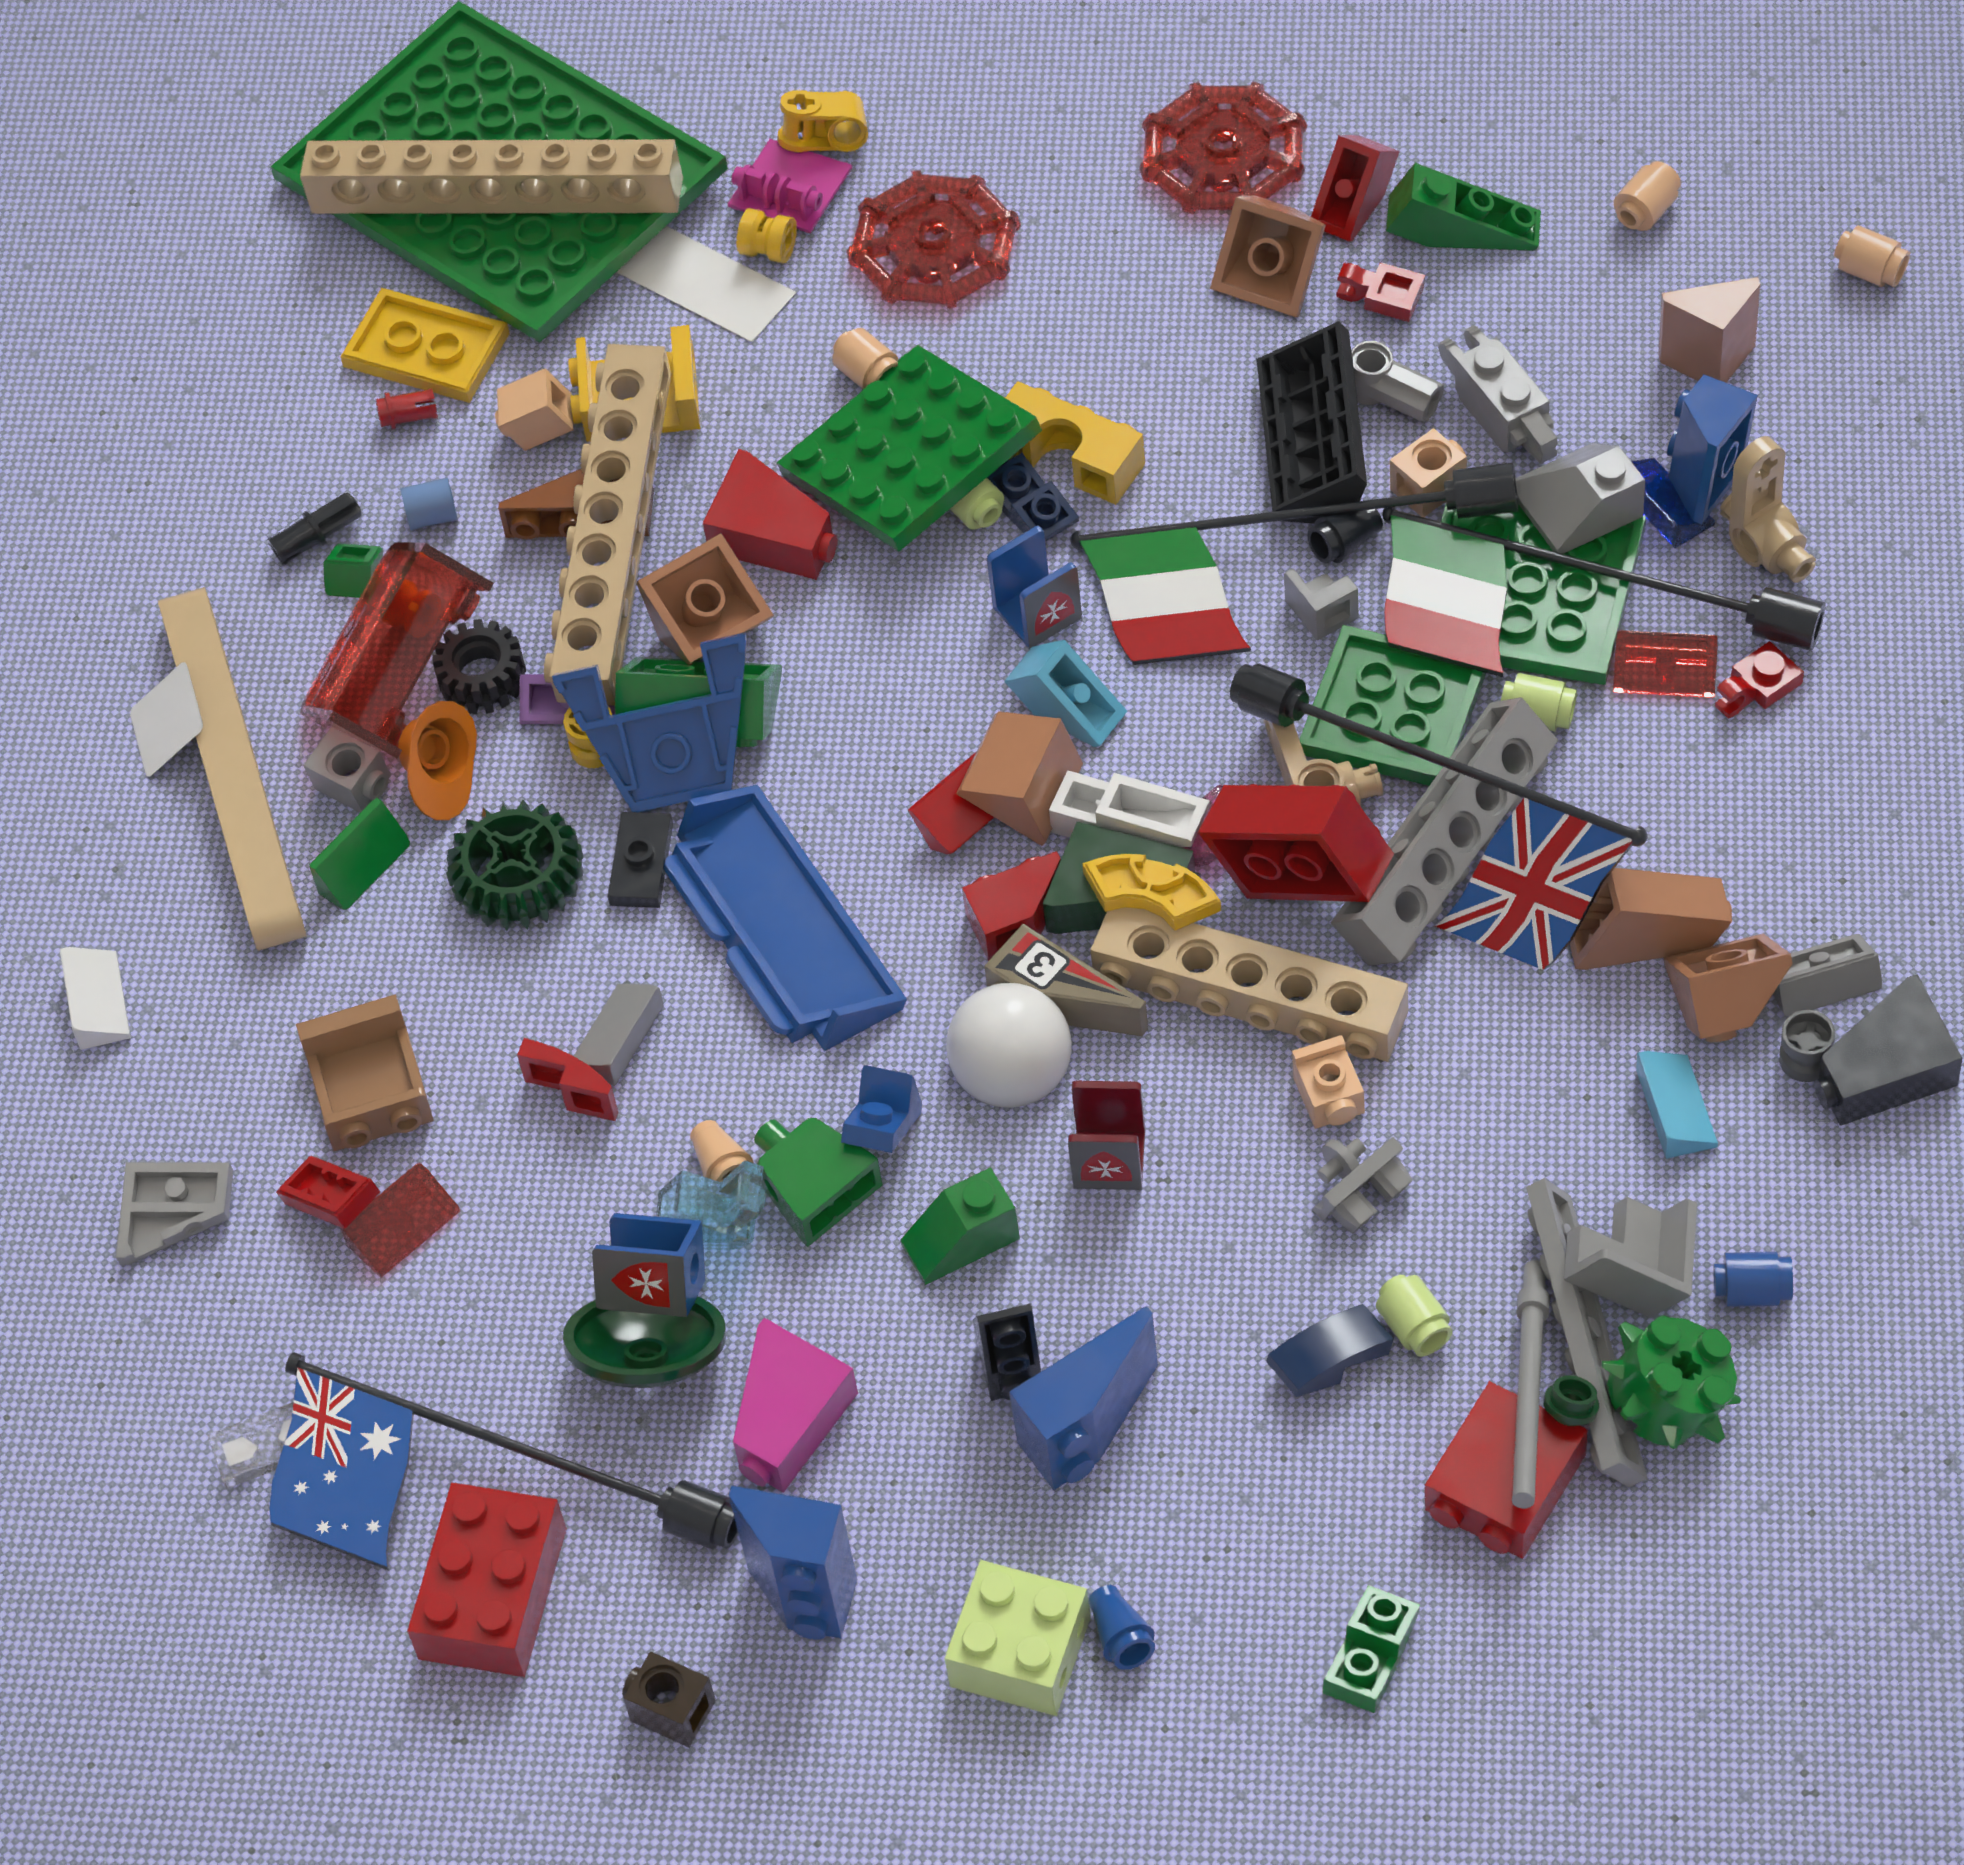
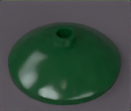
M698 1296L687 1317L604 1310L597 1308L596 1301L593 1300L581 1307L569 1318L563 1331L565 1355L577 1369L597 1381L629 1388H654L687 1379L707 1367L720 1354L726 1341L725 1321L721 1312L710 1302Z

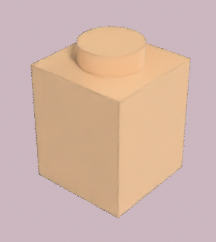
M546 368L497 389L498 410L495 412L497 426L504 436L510 437L524 451L573 431L571 392Z

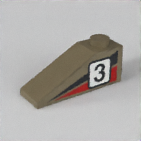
M1025 924L1020 926L984 966L987 987L1001 983H1018L1035 988L1055 1002L1065 1016L1068 1026L1143 1036L1148 1030L1146 1001Z

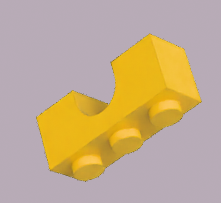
M1019 381L1015 383L1005 397L1036 416L1042 429L1038 435L1009 459L1023 453L1034 468L1041 457L1052 450H1072L1075 452L1071 457L1074 487L1117 505L1145 465L1143 434L1137 432L1128 424L1116 423L1095 414L1085 406L1073 405L1054 397L1045 389L1033 388Z

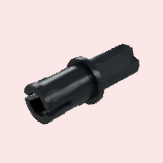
M344 493L311 514L304 511L302 519L273 537L267 538L268 544L277 559L284 566L290 560L316 544L320 543L321 546L327 544L325 538L362 515L360 506L351 494Z

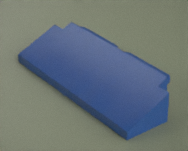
M758 784L689 799L677 833L681 843H676L672 855L666 858L663 867L664 871L708 936L714 940L723 941L728 949L725 957L728 966L773 1031L783 1035L786 1034L791 1043L812 1033L825 1052L903 1010L907 1001L906 996Z

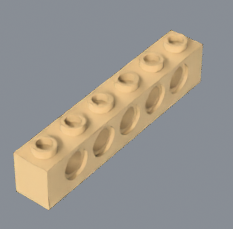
M1124 907L1107 911L1090 950L1092 968L1124 988L1128 987L1149 993L1155 999L1163 1002L1177 1001L1198 1007L1204 1013L1212 1016L1226 1015L1243 1020L1260 1030L1269 1031L1274 1029L1292 1034L1309 1044H1315L1342 1035L1346 1050L1350 1054L1362 1059L1375 1058L1389 1062L1409 1012L1408 983L1196 923L1174 931L1162 917L1145 909ZM1147 955H1156V956H1157V957L1151 958V959L1142 958V957L1147 956ZM1195 969H1205V970H1206V971L1201 972V973L1191 972L1192 970H1195ZM1243 983H1254V984H1256V985L1250 986V987L1240 986V985L1243 984ZM1292 997H1303V998H1305V999L1300 1000V1001H1292V1000H1289V999L1292 998ZM1342 1011H1353V1012H1355L1354 1014H1351V1015H1341V1014H1338L1339 1012H1342Z

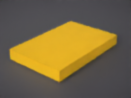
M381 287L340 358L345 368L422 390L432 388L433 393L470 403L508 338L510 331L506 322Z

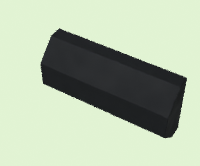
M1338 321L1256 359L1272 512L1360 501L1366 488L1367 479L1349 330ZM1330 515L1282 521L1315 524L1318 518Z

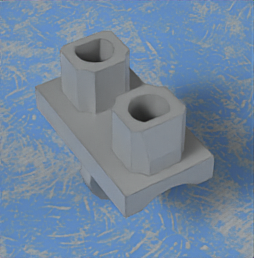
M1391 1137L1365 1161L1359 1164L1357 1158L1366 1151L1365 1145L1359 1139H1354L1347 1146L1337 1140H1329L1322 1146L1321 1150L1327 1163L1317 1171V1174L1325 1183H1329L1337 1175L1343 1180L1322 1197V1201L1312 1210L1322 1221L1332 1215L1352 1234L1356 1232L1377 1212L1359 1191L1364 1185L1370 1182L1389 1203L1413 1181L1404 1165L1396 1157L1403 1150V1147L1394 1137Z

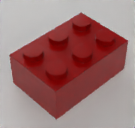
M1257 784L1223 785L1198 831V834L1247 899L1369 902L1394 856L1393 851L1381 836L1379 829L1371 822L1356 801L1355 795L1347 786H1300L1295 784L1289 786Z
M451 1482L407 1630L418 1660L525 1677L567 1530L557 1499Z

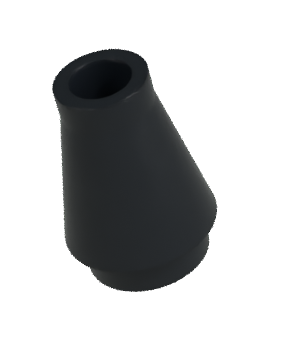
M1377 509L1318 518L1314 526L1309 528L1307 533L1309 546L1319 561L1323 563L1331 561L1340 563L1371 536L1382 531V517Z

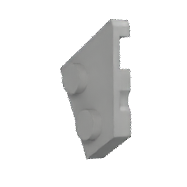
M126 1162L116 1259L120 1265L132 1264L228 1220L233 1180V1168L229 1163Z

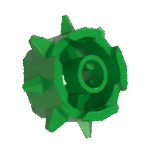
M1668 1316L1658 1317L1645 1330L1626 1321L1622 1323L1618 1330L1625 1352L1618 1360L1602 1361L1601 1364L1603 1369L1610 1372L1607 1387L1610 1401L1615 1411L1621 1406L1620 1415L1624 1420H1632L1637 1425L1633 1432L1639 1437L1657 1445H1665L1672 1449H1677L1678 1446L1684 1444L1689 1438L1701 1435L1717 1444L1723 1441L1725 1435L1718 1414L1726 1405L1740 1404L1741 1398L1735 1394L1737 1375L1733 1359L1730 1356L1731 1343L1725 1335L1717 1329H1706L1690 1320Z

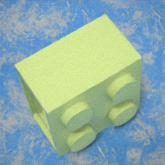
M980 1560L944 1658L950 1687L1057 1716L1091 1619L1087 1588Z

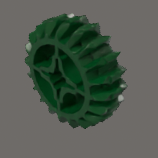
M522 800L517 809H510L502 801L499 812L492 814L483 808L481 821L477 822L466 819V833H454V848L447 850L448 871L446 875L449 885L453 887L454 899L459 903V906L464 905L465 911L470 915L471 919L480 916L482 922L487 927L499 919L501 926L506 931H508L514 921H520L528 930L531 922L530 919L539 917L547 923L550 909L564 912L566 905L564 897H576L578 889L576 882L583 880L582 876L584 873L582 867V859L584 858L582 847L578 844L576 832L571 825L565 824V820L559 812L549 815V811L543 803L530 811L529 805L524 800ZM553 854L547 869L544 872L540 871L545 865L544 859L548 855ZM487 858L490 859L489 863L485 865L486 871L478 877L481 865Z

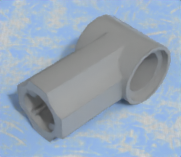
M1365 341L1357 344L1351 351L1357 403L1363 405L1383 403L1421 422H1428L1435 413L1443 395L1444 384L1394 361L1392 352L1383 343Z

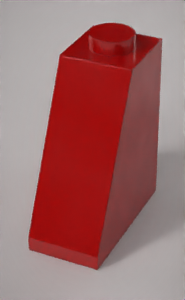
M738 449L703 521L706 541L722 534L739 561L817 580L824 563H830L833 560L837 549L838 539L837 535L832 532L829 512L751 453Z

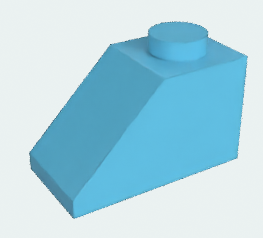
M1065 640L1031 647L1004 681L1033 715L1062 719L1068 734L1093 747L1100 746L1127 713L1124 706Z

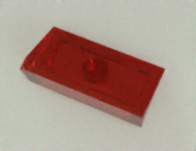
M1617 631L1613 692L1715 698L1718 637L1710 634Z
M419 1162L373 1199L346 1229L341 1228L347 1247L382 1278L460 1212V1208L431 1172Z

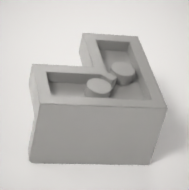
M1629 1197L1614 1204L1612 1238L1583 1225H1579L1567 1232L1564 1280L1649 1318L1692 1296L1697 1203L1686 1198L1660 1212Z

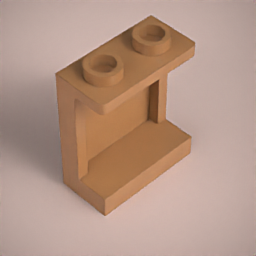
M396 994L296 1024L322 1111L324 1126L333 1151L344 1148H358L366 1145L370 1140L393 1133L411 1132L420 1125L434 1121Z

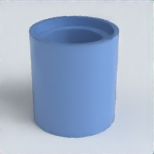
M448 477L400 488L410 530L458 520Z

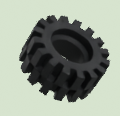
M482 619L473 620L474 628L467 629L465 622L457 625L458 634L455 635L450 630L444 633L445 643L438 641L435 646L436 655H432L435 675L445 701H454L463 707L467 705L468 713L476 715L479 706H484L485 712L488 714L494 712L492 705L498 702L502 709L510 705L508 694L514 698L520 695V674L527 672L519 641L516 636L513 637L511 629L504 626L500 630L499 623L490 620L488 627L484 628ZM488 658L498 661V664L492 670L481 675H467L461 672L468 663L477 659Z

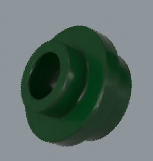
M1572 1375L1561 1376L1555 1380L1553 1385L1547 1388L1544 1395L1543 1405L1545 1410L1557 1422L1563 1425H1585L1591 1423L1597 1417L1599 1411L1597 1391L1584 1378Z

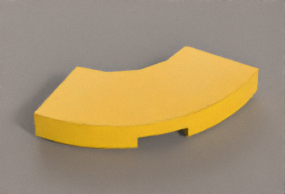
M1140 854L1111 855L1082 863L1083 874L1105 912L1124 907L1145 909L1162 917L1176 931L1221 911V901L1212 888L1198 875L1177 863L1175 866H1171L1162 862L1148 860L1146 855Z

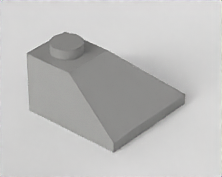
M1591 443L1516 478L1519 506L1553 552L1564 554L1643 517L1645 479L1618 445Z

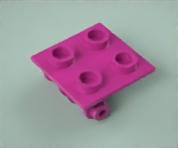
M769 139L753 165L746 164L744 167L737 166L734 169L731 181L738 188L727 205L729 208L745 212L748 208L764 211L767 217L775 218L777 215L794 217L797 230L811 234L851 171L852 165L811 151L792 152L780 146L778 141Z

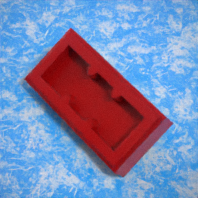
M311 1155L278 1188L276 1193L285 1205L346 1229L380 1193V1190L372 1179Z

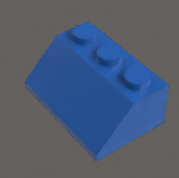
M731 1485L729 1499L748 1571L787 1629L794 1630L796 1634L812 1640H821L825 1636L842 1639L857 1583V1574L841 1504Z

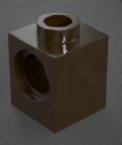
M651 1651L641 1668L636 1666L631 1670L622 1690L623 1700L631 1722L688 1748L691 1746L716 1702L708 1676ZM672 1691L677 1693L667 1703L653 1702L654 1698L662 1692Z

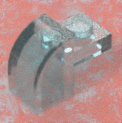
M744 1160L721 1182L681 1170L659 1191L656 1217L701 1220L704 1250L730 1251L744 1247L754 1241L755 1221L762 1212L766 1200V1191L764 1188H761L763 1166Z

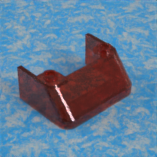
M393 543L380 560L307 692L300 709V714L327 729L333 727L380 751L382 756L398 759L402 751L398 748V741L403 729L407 726L404 723L405 712L402 711L405 702L447 626L454 625L459 619L467 621L474 613L480 601V595L476 594V592H489L494 583L427 543Z

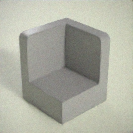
M1293 568L1284 573L1285 601L1316 640L1359 618L1358 588L1348 575L1334 582L1329 575L1323 574L1305 583Z

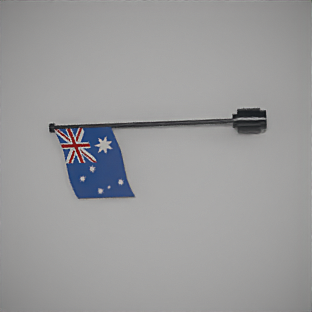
M293 1352L286 1362L285 1371L296 1376L292 1420L272 1481L269 1506L270 1523L276 1528L388 1570L387 1555L390 1527L409 1467L414 1414L658 1505L657 1516L663 1519L662 1528L664 1532L713 1550L720 1546L728 1549L738 1535L729 1496L686 1480H681L675 1488L669 1486L663 1495L309 1364L305 1362L304 1355Z

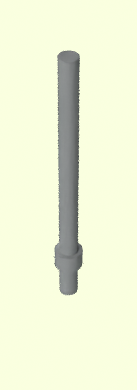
M1532 1260L1525 1264L1523 1289L1517 1295L1516 1314L1521 1320L1512 1503L1518 1508H1529L1535 1502L1543 1322L1549 1317L1550 1296L1545 1290L1546 1275L1538 1260Z

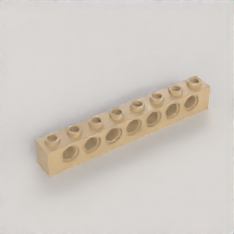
M675 139L307 141L300 174L312 214L678 213L683 181Z
M608 344L605 362L598 363L596 367L595 386L599 396L598 402L591 403L589 407L588 427L589 431L592 432L590 444H583L581 452V469L585 473L583 485H576L574 491V512L578 514L576 526H569L567 531L566 549L568 556H570L569 567L562 568L559 577V594L563 598L561 610H555L552 616L551 632L553 640H556L554 653H547L544 662L545 682L552 684L556 701L560 703L567 702L555 687L552 675L598 664L607 705L615 706L616 672L623 665L671 380V370L665 346ZM614 479H619V480H617V481H615V482H609V481L614 480ZM613 520L609 523L601 524L604 521ZM598 562H606L602 565L593 566ZM595 603H598V604H599V605H597V606H595V607H592V608H585V607H587L588 605H591V604H595ZM584 646H592L591 648H589V649H587V650H583V651H579V650H578V649H580V648H582V647H584Z

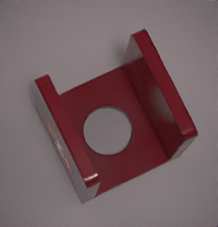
M1073 1081L1071 1092L1076 1134L1068 1136L1073 1189L1142 1190L1146 1128L1141 1083L1137 1081Z

